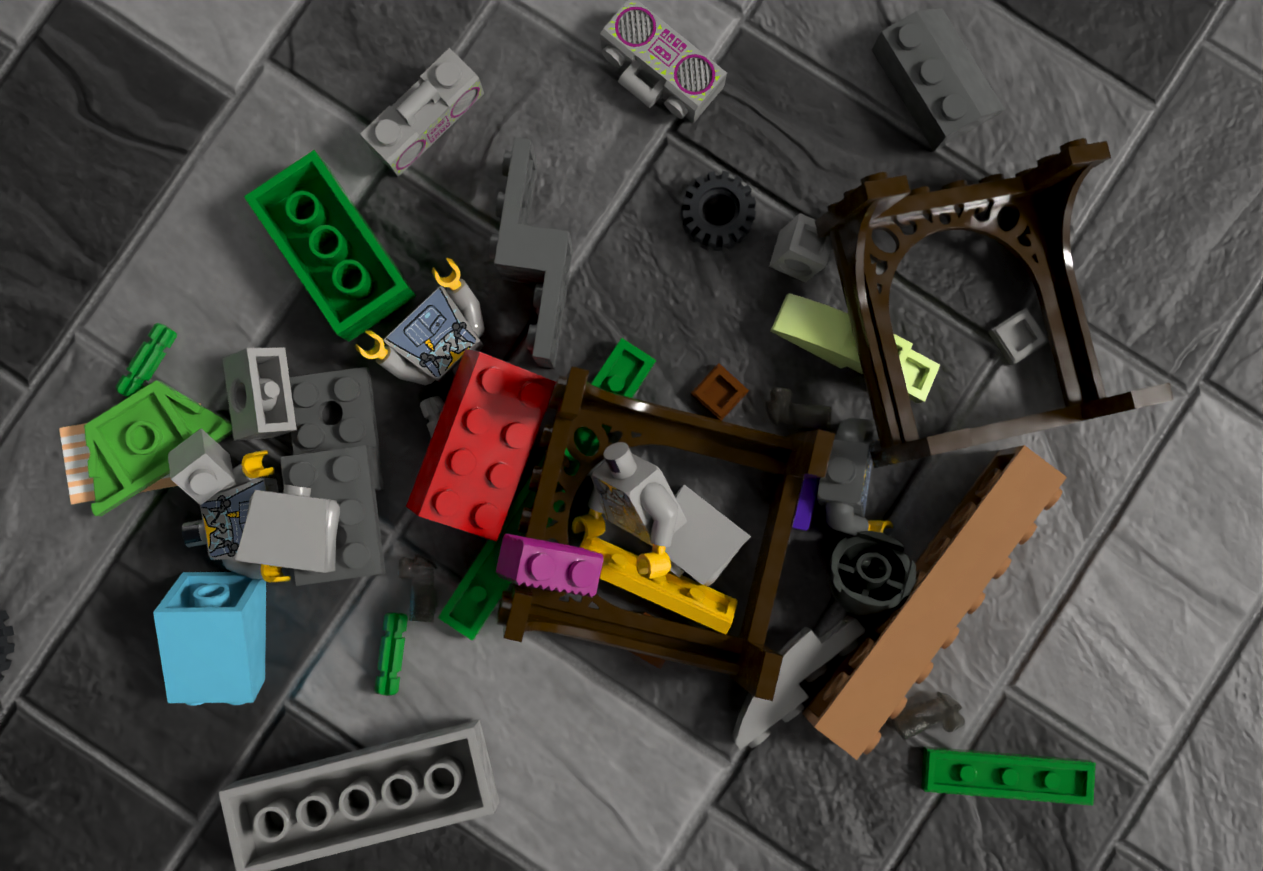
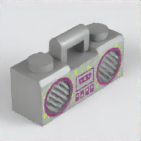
M627 0L600 33L603 56L613 66L617 68L623 66L626 68L620 76L618 83L649 108L663 94L664 104L673 115L680 119H683L685 116L694 123L724 88L727 72L638 0ZM640 73L655 85L653 89L636 75Z
M449 48L420 76V79L392 106L389 105L360 135L370 150L399 177L484 95L480 79Z

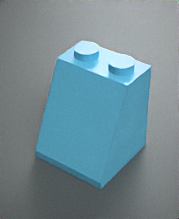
M183 572L153 612L168 703H185L190 706L204 703H228L230 705L253 703L265 681L266 581L264 579H251L236 572Z

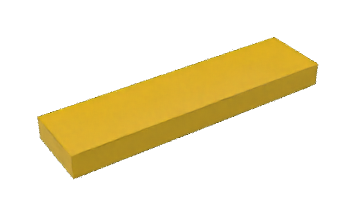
M597 537L589 540L583 539L580 545L581 548L603 554L600 579L725 635L728 633L733 622L737 599L704 586L683 575L679 578L671 571L662 577L649 579L648 574L640 575L637 571L636 561L638 555Z

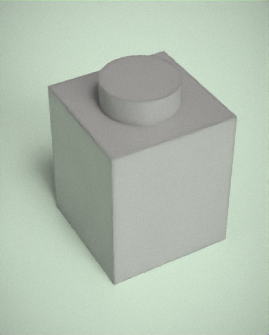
M202 428L168 453L171 480L200 505L235 480L230 454Z

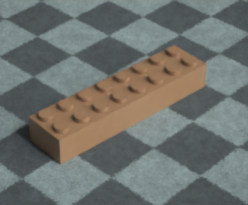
M1025 445L999 450L916 560V582L906 602L889 616L872 619L865 629L866 632L858 638L861 641L860 645L843 658L802 714L813 727L856 760H858L862 753L865 755L869 754L878 744L881 738L879 730L887 719L896 718L904 709L908 700L905 695L914 683H922L930 674L934 666L931 660L940 648L946 649L956 639L960 631L957 625L966 613L972 614L982 604L986 595L982 592L992 578L998 579L1007 570L1011 563V559L1008 557L1017 544H1024L1033 535L1037 528V524L1034 523L1043 509L1049 510L1059 500L1063 492L1059 487L1067 477Z

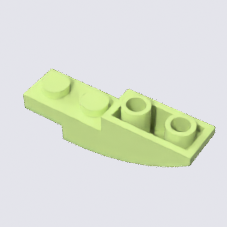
M790 293L787 294L771 328V332L839 368L848 366L863 374L848 313ZM894 334L909 399L916 403L925 402L940 364L911 349L913 343Z

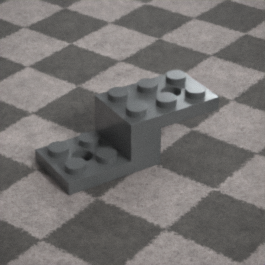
M514 137L512 151L506 150L503 157L502 175L507 176L506 192H499L497 196L496 217L500 218L499 234L492 233L489 258L494 259V267L497 268L503 280L536 285L533 308H537L536 314L539 316L537 325L530 324L527 350H530V355H532L538 367L555 369L573 246L569 231L528 225L538 164L532 141L530 139Z
M360 367L289 377L297 430L291 432L294 455L280 457L283 484L312 488L310 497L337 500L340 507L338 525L344 528L347 535L345 544L336 550L335 571L322 573L294 569L296 586L385 574L375 491L385 490L370 368ZM337 402L343 410L342 418L335 425H327L323 420L322 411L329 403Z

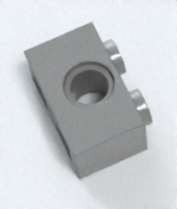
M246 348L223 358L234 441L274 438L297 430L285 348Z

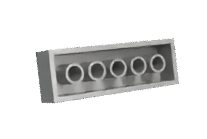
M480 719L238 780L219 791L236 871H270L494 814L500 802Z

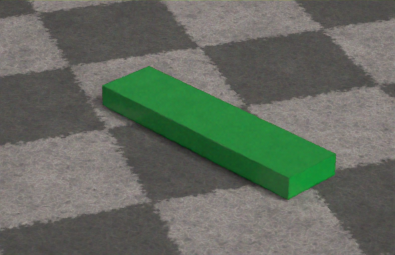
M924 746L921 789L924 792L1093 806L1096 763L1083 759Z

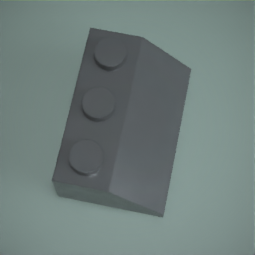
M943 8L916 11L881 31L872 48V52L934 152L1005 110Z

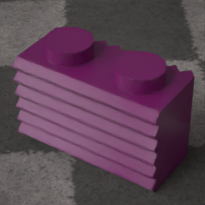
M505 534L502 540L496 574L498 577L516 585L538 587L543 590L548 589L557 592L562 591L567 594L586 595L592 598L597 592L603 564V554L581 547Z

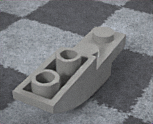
M847 615L819 638L816 637L811 629L804 627L779 650L778 653L783 656L773 701L756 698L748 693L738 715L732 737L740 750L746 745L754 748L762 743L771 734L769 728L780 719L788 722L796 717L804 709L802 702L809 698L799 683L804 679L807 683L817 679L827 670L828 667L825 665L827 661L836 654L844 657L860 645L861 641L858 638L866 631L855 617Z

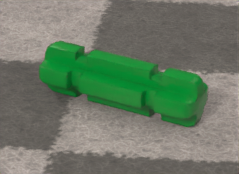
M161 323L154 324L147 335L150 337L148 343L143 341L126 368L129 373L127 376L122 374L115 385V389L123 396L128 398L145 387L143 382L151 379L165 357L164 349L166 347L170 348L177 338V333Z
M388 612L384 615L382 630H385V635L381 636L377 670L380 671V675L376 676L374 691L377 694L392 696L397 694L399 690L400 677L397 676V672L401 671L405 645V637H402V633L406 631L408 622L406 614Z

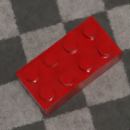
M465 348L406 507L419 517L497 541L556 381L482 352Z

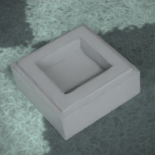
M1024 308L988 331L1010 366L1049 342L1027 308Z

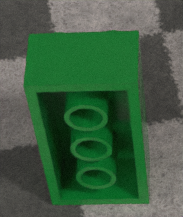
M315 150L244 196L333 330L344 340L350 342L417 297L328 165Z

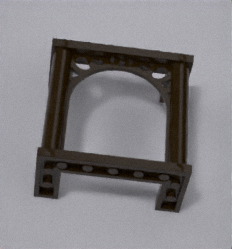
M1086 138L1076 139L1059 147L1060 153L1048 155L1037 160V167L1020 171L1013 178L1005 179L1002 173L994 174L978 181L979 184L968 185L967 180H959L942 186V190L930 192L928 186L910 190L906 175L888 178L887 172L874 173L860 180L861 185L857 188L843 193L844 198L841 201L827 206L828 211L815 221L818 238L830 236L881 449L870 452L874 469L1174 400L1170 383L1106 397L1073 268L1070 248V224L1075 198L1084 178L1091 169L1111 158L1107 141L1088 144ZM1003 206L1011 207L1015 213V223L1010 231L1001 230L997 224V215ZM988 208L986 221H978L974 216V211L977 215ZM940 216L946 217V225L940 222ZM911 224L913 226V234H903L900 227H907ZM879 229L892 236L896 244L895 252L888 253L880 250L872 240V231ZM948 230H966L990 237L1013 253L1026 269L1035 287L1065 408L919 439L889 314V294L895 271L912 246L934 233ZM1024 231L1025 235L1022 238L1027 246L1021 245L1017 239V236L1021 235ZM877 262L884 264V272L880 275L876 274Z
M571 366L566 376L559 375L552 392L549 408L557 410L553 426L545 424L539 449L546 450L542 467L534 465L528 490L535 491L536 494L532 508H523L518 532L526 533L525 537L543 541L556 539L559 544L569 545L567 532L568 517L576 491L589 472L605 459L603 453L608 446L612 445V443H608V437L602 425L610 426V433L614 431L621 432L622 435L618 442L626 443L629 448L640 445H662L778 474L741 632L739 637L725 635L720 632L628 611L609 603L598 594H595L592 598L586 595L581 596V601H576L569 596V601L559 600V598L566 595L567 593L543 590L538 587H526L513 583L511 592L503 590L497 612V625L503 626V638L522 642L524 632L544 631L729 674L734 681L754 697L773 701L783 656L764 645L802 481L808 478H825L835 434L817 429L783 437L622 396L591 385L587 381L588 370ZM585 427L596 435L599 448L594 456H586L577 449L574 443L576 429ZM631 432L640 434L641 436L632 438ZM566 448L569 454L579 462L578 472L573 476L566 474L564 467L569 468L570 465L569 459L565 455ZM557 482L560 483L565 492H555ZM557 500H562L565 503V510L561 513L553 509V504ZM549 517L557 521V523L546 528ZM591 602H593V603H595L599 608L597 609V608L589 607V605H590Z

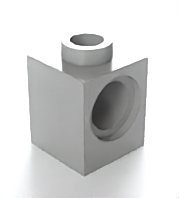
M799 213L780 230L769 267L807 282L827 266L832 249L830 236L818 238L815 225L816 220Z

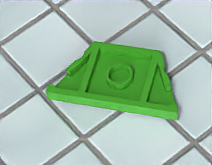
M157 380L84 425L86 446L90 450V457L87 461L89 478H93L95 503H91L93 514L95 516L105 515L170 474L168 453L202 428L211 438L219 443L233 434L232 424L167 384Z

